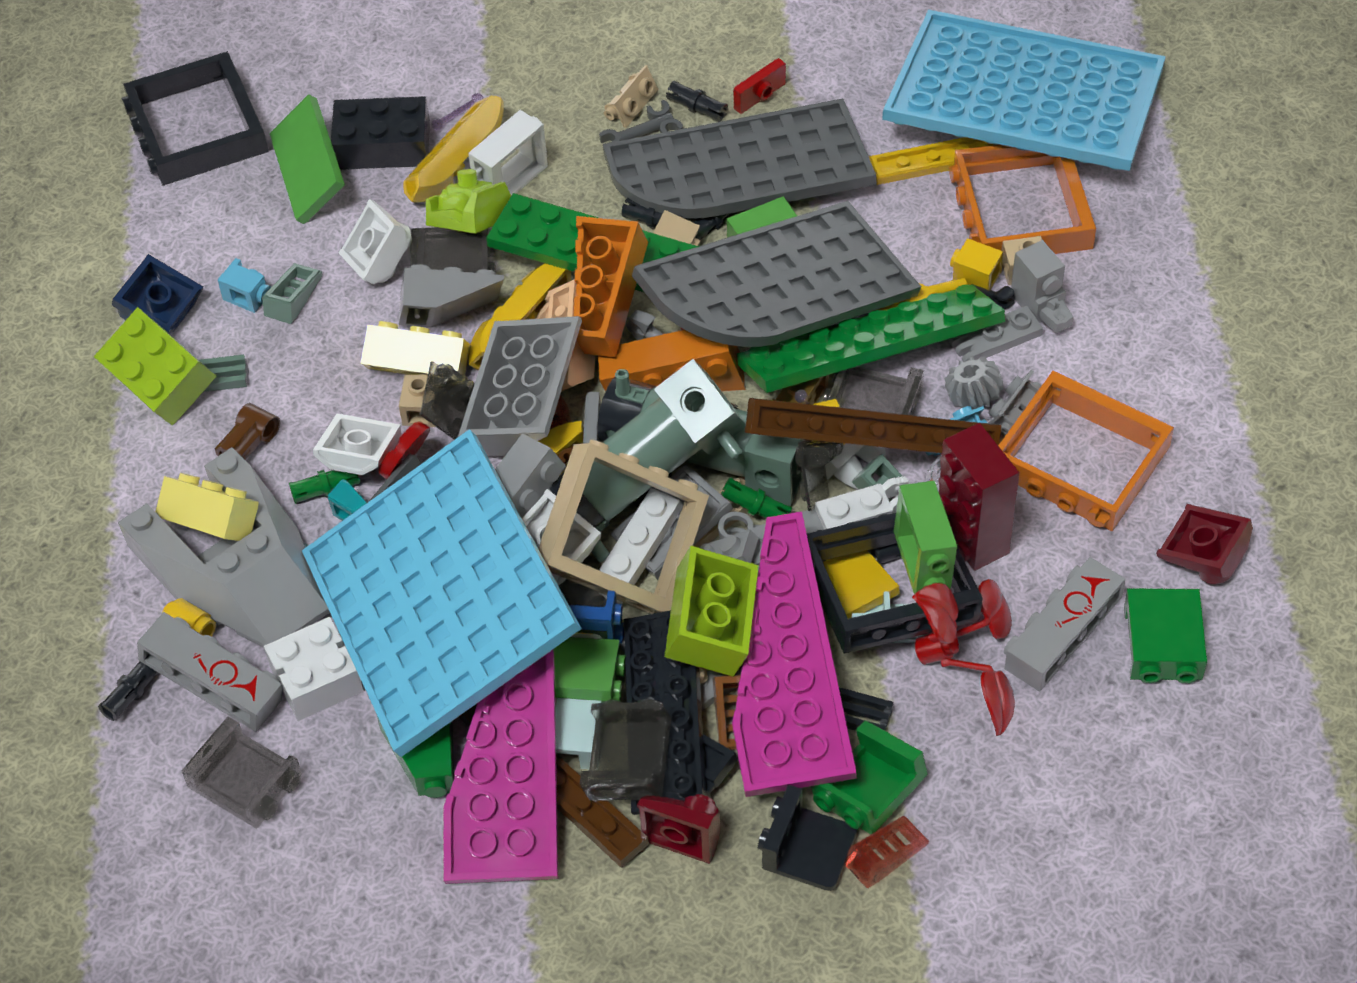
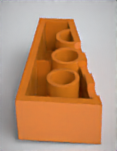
M576 216L578 240H576L575 248L577 269H575L576 296L574 297V317L579 316L582 319L577 342L584 354L616 357L637 283L632 277L634 266L642 264L648 240L637 221Z
M685 329L619 344L616 357L598 355L599 380L605 392L611 380L615 377L616 371L619 369L627 370L629 379L658 386L692 359L710 375L721 391L746 390L744 371L738 366L737 353H740L738 347L699 337Z

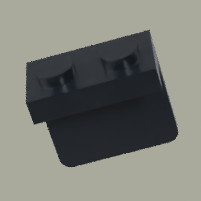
M788 785L783 798L777 796L773 804L771 818H774L770 829L764 828L759 838L758 849L762 850V869L826 891H832L836 888L856 838L857 829L850 827L845 821L803 808L802 789Z

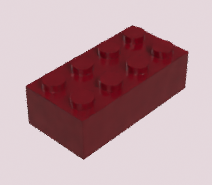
M979 422L943 440L942 456L940 457L941 471L940 478L938 479L939 495L957 547L964 561H967L974 571L1010 553L1020 473Z

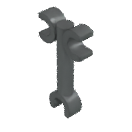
M662 100L661 111H654L650 105L647 106L649 121L620 132L606 129L599 133L601 143L607 141L616 142L642 137L660 130V133L669 130L683 129V124L678 119L673 118L670 113L669 103Z

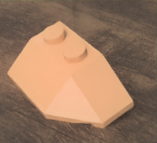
M575 279L548 292L545 298L547 303L536 319L574 317ZM577 340L561 391L594 378L595 355L584 354Z

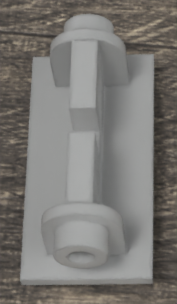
M1033 370L1023 378L1017 375L1005 389V392L1009 394L1005 401L1000 398L988 412L992 416L988 424L1002 425L1001 434L1003 436L1008 433L1021 415L1022 411L1019 407L1024 410L1042 386L1038 382L1029 380L1034 373Z

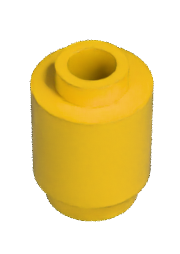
M183 598L169 602L162 611V613L165 612L173 618L179 617L185 620L191 629L203 636L209 635L212 637L215 632L216 622L211 619V615Z

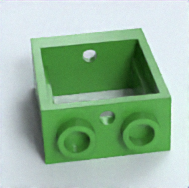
M935 480L899 485L894 534L913 593L915 594L923 587L934 583H943L951 590L957 544Z

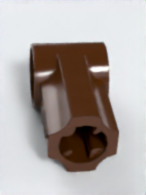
M253 403L245 404L237 414L235 426L214 448L216 455L219 456L232 447L246 460L261 442L267 444L276 436L281 424L280 418Z

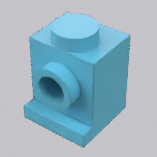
M237 258L233 260L218 279L224 301L253 313L263 304L262 297L271 288V286L266 284L264 275L257 270H249L242 267L241 260Z

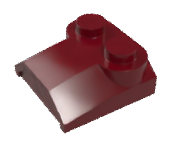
M1186 504L1184 512L1164 544L1157 550V557L1198 571L1200 579L1206 583H1223L1231 578L1249 548L1253 530L1251 519Z
M702 794L688 796L684 801L646 795L640 798L637 804V808L640 811L641 831L648 837V843L708 864L711 863L716 852L721 832L720 811L715 806L716 804L713 799Z

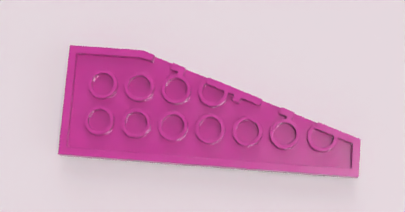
M802 511L766 518L756 583L749 653L743 662L732 722L745 797L786 791L788 785L803 788L856 779L854 758Z
M552 649L477 704L466 737L467 741L460 762L458 761L454 773L455 778L443 806L445 884L558 879L554 649Z

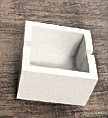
M330 617L264 646L270 669L279 679L280 683H282V692L284 691L285 698L297 721H301L364 692L358 672Z

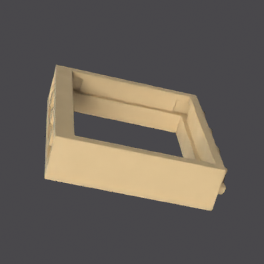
M590 440L589 443L575 444L538 548L550 572L606 596L608 590L616 591V600L650 614L671 610L676 570L689 547L693 546L709 495L698 491V485L683 479H679L677 482L668 478L669 472L653 466L645 468L639 465V459L625 453H619V455L608 451L609 446L602 442ZM594 461L685 501L654 593L562 555Z

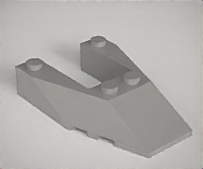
M232 447L204 465L209 481L223 484L222 491H225L226 487L247 492V499L259 502L252 532L241 540L222 539L196 556L147 503L118 522L127 546L175 599H185L209 613L211 619L217 625L224 624L236 630L237 635L262 647L314 624L330 612L303 555L302 550L305 546L297 526L254 469Z

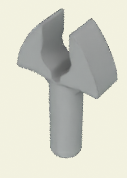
M635 310L628 318L629 321L626 327L636 340L663 335L653 326L655 317L648 313Z

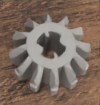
M971 356L969 361H959V366L949 368V375L944 378L950 401L953 402L954 406H960L961 408L971 406L976 409L983 405L989 407L991 400L1000 399L999 392L1003 390V380L998 366L995 365L994 361H988L985 356L977 360Z

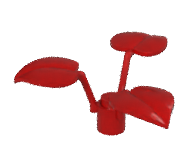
M991 579L984 580L980 583L978 589L983 598L981 612L985 618L978 623L956 631L957 623L955 620L958 616V607L953 593L943 583L927 585L917 591L912 598L923 610L934 633L917 637L915 641L917 657L924 665L941 661L942 667L956 666L983 671L981 674L983 696L995 728L996 736L1002 735L1013 717L1015 708L1013 690L1006 675L1001 670L994 672L991 665L952 658L959 651L958 637L989 625L992 636L995 639L1007 637L1012 626L1009 605L1001 593L998 584Z

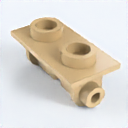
M645 65L640 72L631 74L628 82L619 91L620 96L616 95L610 103L605 105L604 116L607 119H620L623 127L627 128L658 91L648 66Z

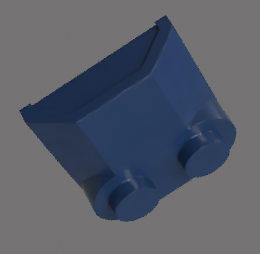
M148 254L114 296L112 306L118 310L120 317L125 321L138 307L171 334L194 307L204 286Z

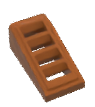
M741 675L712 678L718 743L731 750L736 749L735 739H727L726 732H732L733 726L732 724L725 723V717H733L735 709L725 710L724 703L737 702L738 695L724 696L723 689L738 688Z

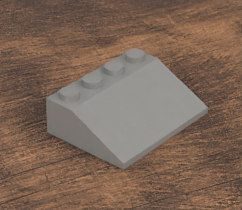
M579 316L494 321L458 436H461L470 429L479 439L487 456H505L522 433L536 441L547 437L582 319Z

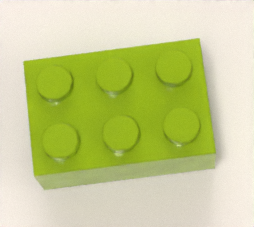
M138 307L93 356L153 412L171 425L179 420L217 377Z
M690 546L676 570L665 657L734 677L749 653L759 565Z

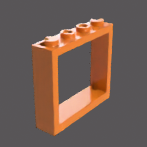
M1001 144L955 150L954 166H949L951 182H957L958 185L956 187V200L958 206L963 205L964 207L962 219L964 228L971 231L969 239L1002 251L1003 241L1041 236L1042 240L1055 254L1094 248L1096 226L1073 159L1059 156L1052 157L1044 153L1019 150L1015 147ZM1054 164L1073 227L987 238L969 175Z
M1052 371L998 446L1020 472L1018 486L1026 489L1030 495L1055 503L1061 510L1073 512L1087 519L1093 526L1104 527L1113 532L1170 448L1174 427L1056 371ZM1052 403L1150 449L1113 505L1014 457Z

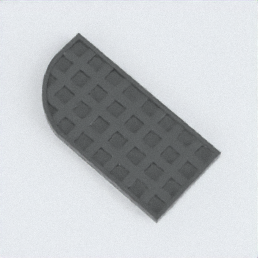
M843 98L602 144L603 154L612 182L625 198H629L648 209L649 207L654 208L656 212L663 213L666 210L677 216H683V218L697 219L736 213L755 208L783 196L787 202L876 185V173Z
M849 201L634 266L632 277L656 308L676 325L699 337L714 342L745 347L773 345L916 297L921 289L920 284Z

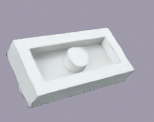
M845 444L818 471L827 480L835 475L846 485L858 489L851 481L863 470V467L855 455L857 454L864 461L870 462L880 454L886 458L885 448Z

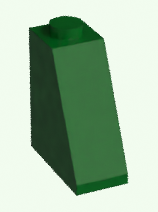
M377 716L380 730L384 735L386 741L388 742L390 748L392 749L391 744ZM452 721L402 757L393 751L418 796L426 795L430 798H439L446 793H450L455 778Z

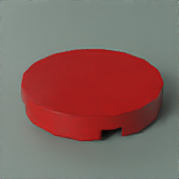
M418 421L413 423L401 435L398 445L394 450L387 453L378 469L379 474L385 480L390 477L408 454L415 455L428 437L430 427Z

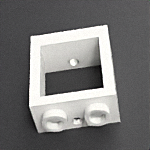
M522 110L515 113L468 153L470 168L476 170L477 180L492 182V185L505 182L511 196L513 193L520 191L548 167L544 126L538 118L531 117ZM519 149V153L501 167V163Z

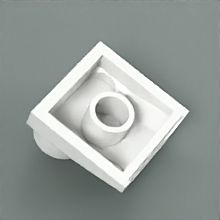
M369 199L343 248L340 249L339 254L364 281L372 284L377 282L384 283L394 275L398 262L411 245L410 228L397 222L379 204Z
M336 414L314 447L313 456L330 470L364 475L379 467L387 453L395 449L401 437V424Z
M548 489L545 490L543 496L522 518L537 548H539L556 499V495ZM576 513L562 555L582 563L601 538V533ZM552 573L558 585L566 580Z

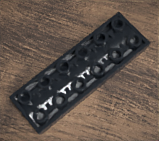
M671 610L624 619L631 813L633 815L640 814L637 804L640 798L646 795L682 801L688 796L706 795L699 667L665 657Z

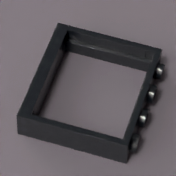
M228 51L123 84L126 96L121 97L126 114H133V117L129 118L135 135H142V137L138 138L144 156L150 155L151 158L146 159L151 174H158L162 186L269 152L264 130ZM223 79L245 127V131L163 157L142 104Z
M896 513L883 514L876 518L849 522L845 525L807 533L820 600L844 654L933 632L923 610L917 602L848 619L822 562L832 558L896 544L897 540L894 534ZM957 547L951 586L958 607V616L955 622L957 626L980 621L983 598Z

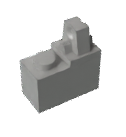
M1041 240L1015 253L1011 285L1014 295L1012 297L1021 307L1027 305L1039 323L1044 322L1055 333H1058L1073 324V315L1065 304L1066 291L1062 288L1065 265L1048 245Z

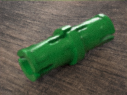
M323 469L317 471L318 475L288 483L294 503L296 504L323 494L327 497L342 479L349 482L351 486L360 484L358 474L336 470L325 472Z
M731 477L728 478L722 489L724 491L721 492L725 499L747 509V513L752 516L758 514L767 518L784 515L792 510L791 506H787L765 495L764 490L760 488L754 490L733 480Z

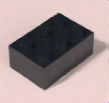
M426 96L334 100L331 144L340 170L417 167L429 154L430 118Z

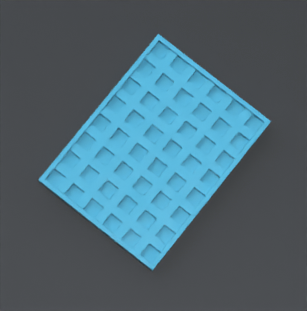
M470 429L302 550L391 747L400 757L581 630L577 619L479 439Z

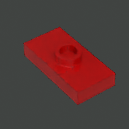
M777 58L733 88L734 109L742 114L761 100H767L773 92L786 84V63Z

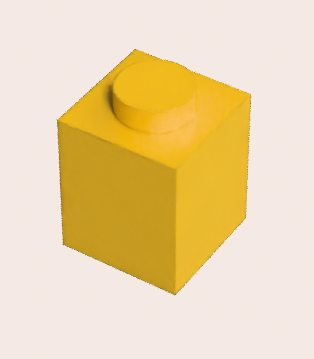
M967 238L962 248H957L952 255L950 267H953V280L965 278L967 285L973 284L991 290L1002 272L1003 251Z

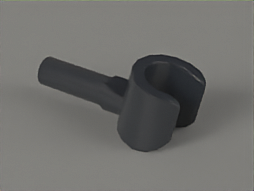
M974 285L1004 310L1015 303L1013 299H1010L1014 295V290L1009 286H1004L995 292Z

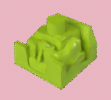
M464 169L457 172L458 183L449 184L446 189L442 190L439 196L434 195L426 199L427 226L478 233L494 226L509 201L511 194L505 182L492 185V182L477 180L476 170Z

